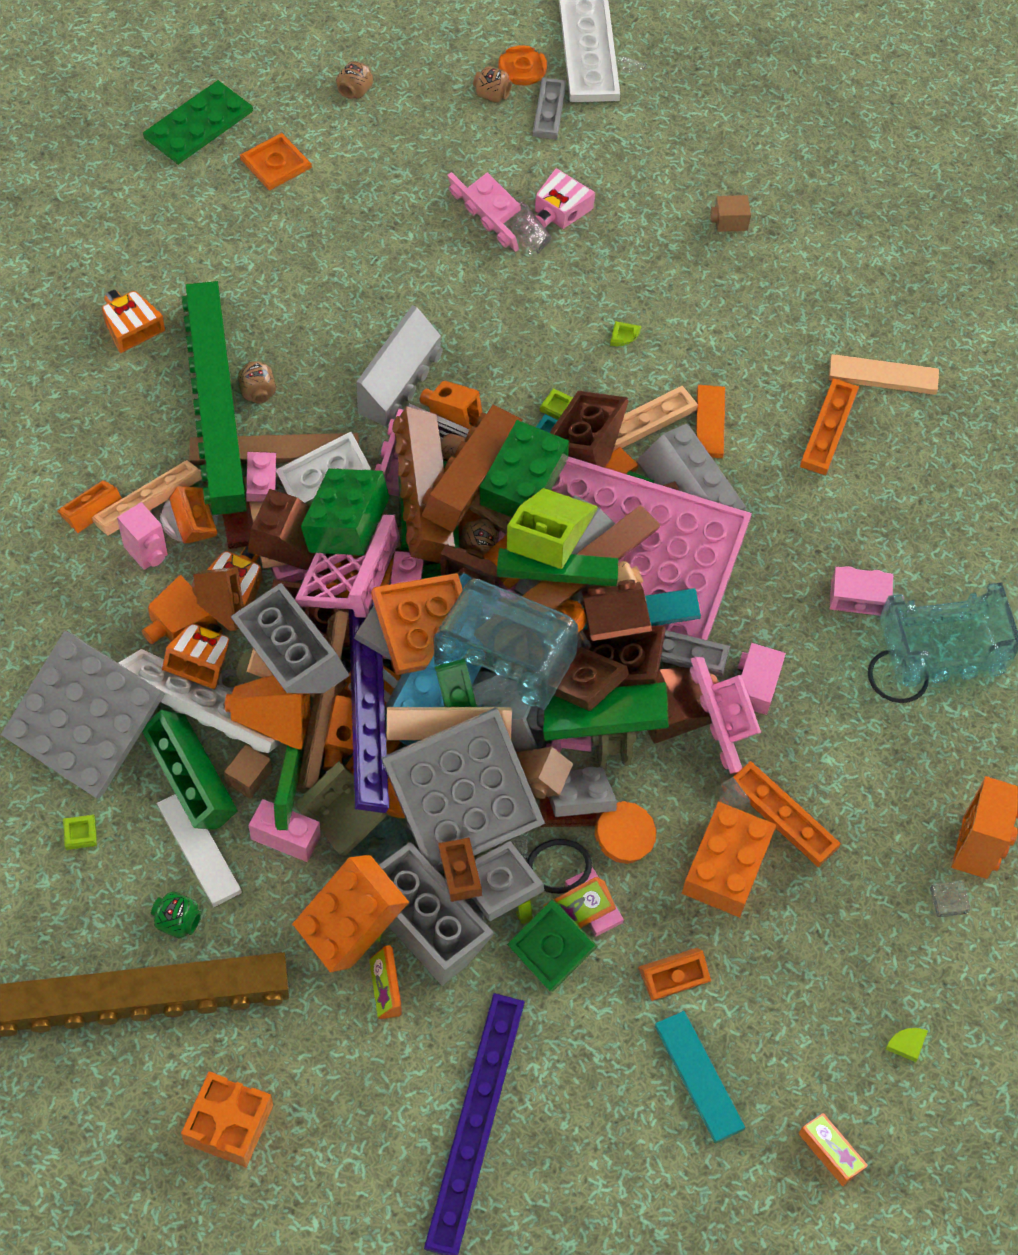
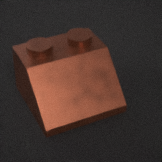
M623 580L617 583V587L593 585L588 587V591H582L583 605L587 618L586 624L592 641L652 631L641 582L635 583V580Z

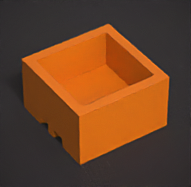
M209 1071L181 1132L184 1144L247 1168L273 1108L271 1094L253 1087L250 1089L243 1086L242 1083H234L226 1077Z

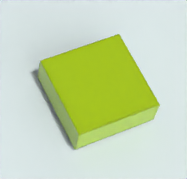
M553 388L541 404L539 411L558 420L573 397Z
M95 815L63 818L64 845L66 850L97 846Z

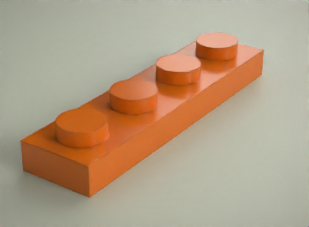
M833 378L801 460V468L827 475L859 386Z
M752 761L730 779L728 785L767 821L777 824L776 829L817 867H820L839 849L841 843Z

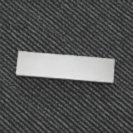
M176 794L158 802L157 805L213 908L241 894L240 886L208 829H198L192 826Z

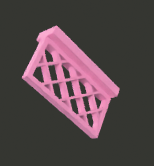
M382 516L375 529V534L368 545L367 553L356 560L352 555L335 554L327 558L325 556L326 553H316L295 598L300 607L353 609L355 617L366 618L373 604L370 592L373 587L380 586L400 538L395 516ZM345 559L350 562L338 569L334 566ZM327 568L331 570L330 573L320 578L316 576L317 573ZM355 569L358 571L357 575L347 580L345 579L344 575ZM336 579L341 582L330 589H327L325 586ZM318 588H320L322 591V593L314 597L307 596L309 593L313 592ZM345 590L350 592L348 598L334 597Z

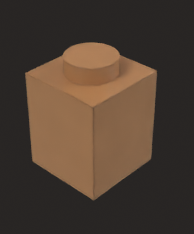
M748 195L717 196L715 207H711L710 212L711 223H716L717 232L748 231L751 218Z
M245 744L224 771L225 783L251 799L272 772L270 756L266 752L256 751Z

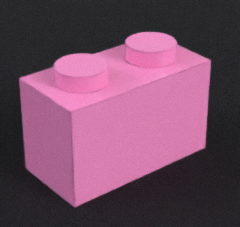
M140 502L118 516L117 520L123 546L143 570L150 566L155 567L161 564L165 556L168 555L162 524L146 506Z
M849 566L835 567L831 579V610L888 616L893 598V574L884 573L880 570H860Z
M751 643L749 653L742 652L737 669L743 670L741 676L753 710L767 715L786 653Z
M262 799L249 823L251 840L305 862H308L321 837L319 821L294 811L291 813L288 830H277L275 828L274 803Z

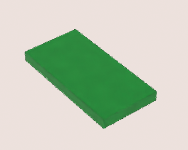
M666 682L616 687L591 711L552 694L545 695L543 733L547 741L669 728Z

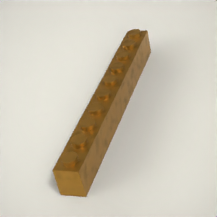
M285 952L0 984V1036H13L18 1033V1030L24 1029L43 1033L50 1031L51 1026L64 1025L68 1029H77L83 1027L85 1022L98 1021V1024L112 1025L117 1023L120 1018L129 1017L133 1021H146L151 1018V1015L164 1014L166 1017L173 1018L182 1016L184 1011L197 1010L201 1014H209L217 1011V1007L230 1006L233 1010H243L249 1008L252 1003L263 1002L265 1006H277L282 1004L283 1000L289 999Z

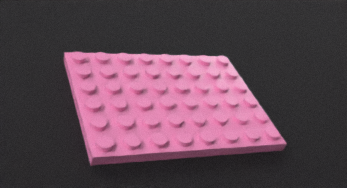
M568 457L551 491L572 498L576 495L598 506L615 524L639 505H642L659 522L660 527L655 533L621 558L618 563L626 561L631 568L638 567L644 580L641 585L645 596L696 588L701 619L657 626H664L667 631L708 640L752 513ZM501 530L498 542L506 535ZM499 579V590H512L515 592L514 589L518 582L508 589Z

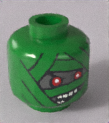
M172 891L163 898L158 897L156 899L151 915L154 916V926L159 931L180 939L187 934L192 935L201 920L202 912L198 910V903L194 899Z

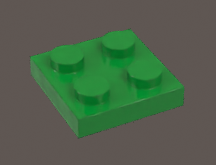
M553 899L507 944L551 992L598 947Z

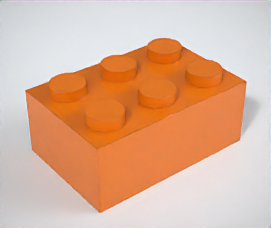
M985 776L964 814L951 868L988 879L992 871H998L1002 858H1006L1009 847L1014 845L1018 834V828L1014 827L1016 818H1018V786Z
M718 801L686 877L681 894L740 918L777 824Z
M371 855L349 857L292 925L329 972L345 970L357 963L407 906L409 901Z

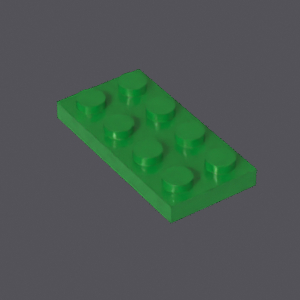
M217 80L145 130L143 137L179 165L252 113L253 106Z

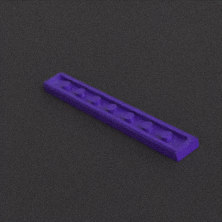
M349 609L355 809L386 813L389 809L388 775L381 760V757L387 755L383 656L354 639L366 618L355 617L353 609Z
M493 993L425 1242L424 1250L441 1255L459 1254L525 1004L523 1000Z

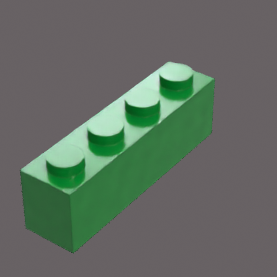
M160 710L146 724L142 733L192 826L198 829L216 830L223 826L238 810L186 715Z

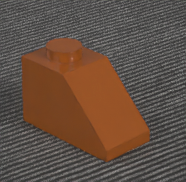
M238 567L204 570L193 574L192 590L197 597V604L229 631L239 629L231 618L233 614L244 608Z

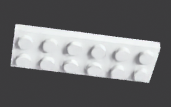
M559 0L570 102L620 101V87L608 0Z
M143 649L119 662L120 665L163 691L165 695L160 702L170 706L175 712L187 714L197 719L200 724L212 726L224 732L227 737L239 739L251 745L253 749L259 752L270 753L281 744V742L231 720V712H225L226 694H232V691L224 689L219 685L214 690L162 670L164 659Z

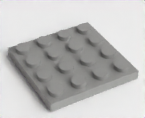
M64 630L0 735L95 798L100 799L165 693L74 634Z
M498 708L491 709L381 757L418 849L437 871L443 870L438 843L469 837L473 855H476L545 824Z

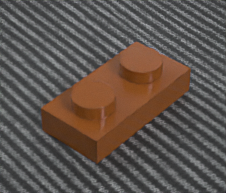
M470 838L438 843L450 901L454 902L482 896V887Z

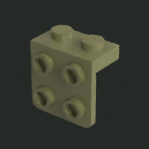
M339 761L294 804L302 815L320 822L321 832L342 856L347 855L386 817V813L355 809L354 773Z

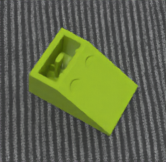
M543 488L519 506L507 525V550L562 569L596 513L598 506Z

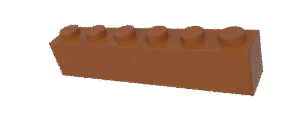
M494 404L487 414L482 412L475 427L472 426L469 430L465 442L461 441L454 455L455 457L451 456L444 468L445 473L440 472L433 484L434 489L429 487L425 493L422 503L426 506L422 517L454 532L479 494L480 486L516 420L522 422L523 419Z
M406 406L400 416L395 418L392 427L396 438L395 453L398 454V475L401 479L400 496L403 498L404 504L403 519L406 521L407 528L406 543L409 545L410 557L441 564V552L445 545L455 547L453 532L422 517L426 506L422 503L425 493L429 487L434 489L433 484L440 472L445 473L437 414Z

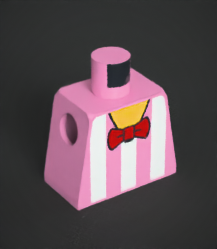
M556 168L536 195L535 211L538 213L534 216L536 225L544 229L553 222L563 229L594 208L595 192Z

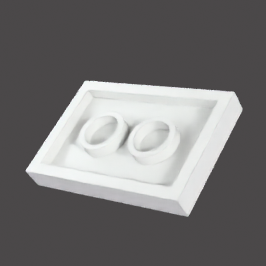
M349 432L276 469V472L288 495L297 497L311 506L328 468L371 470L352 432Z

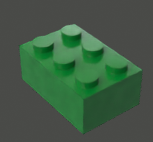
M516 420L480 486V505L512 518L519 506L541 489L552 490L568 460L569 440Z
M328 468L301 525L310 553L364 556L390 498L383 471Z

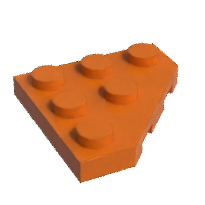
M458 573L373 587L370 593L396 675L425 670L466 602Z

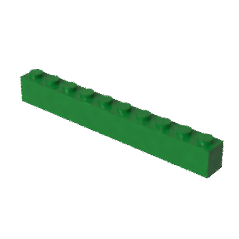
M218 281L185 284L187 295L181 296L183 312H189V315L184 316L185 331L191 332V336H186L188 353L193 352L194 355L193 357H188L190 374L196 373V377L191 378L193 395L198 394V399H193L195 416L200 415L201 420L195 421L197 437H203V442L198 443L200 460L205 459L206 464L200 465L202 482L208 481V487H203L205 505L211 504L212 515L245 512L247 509Z

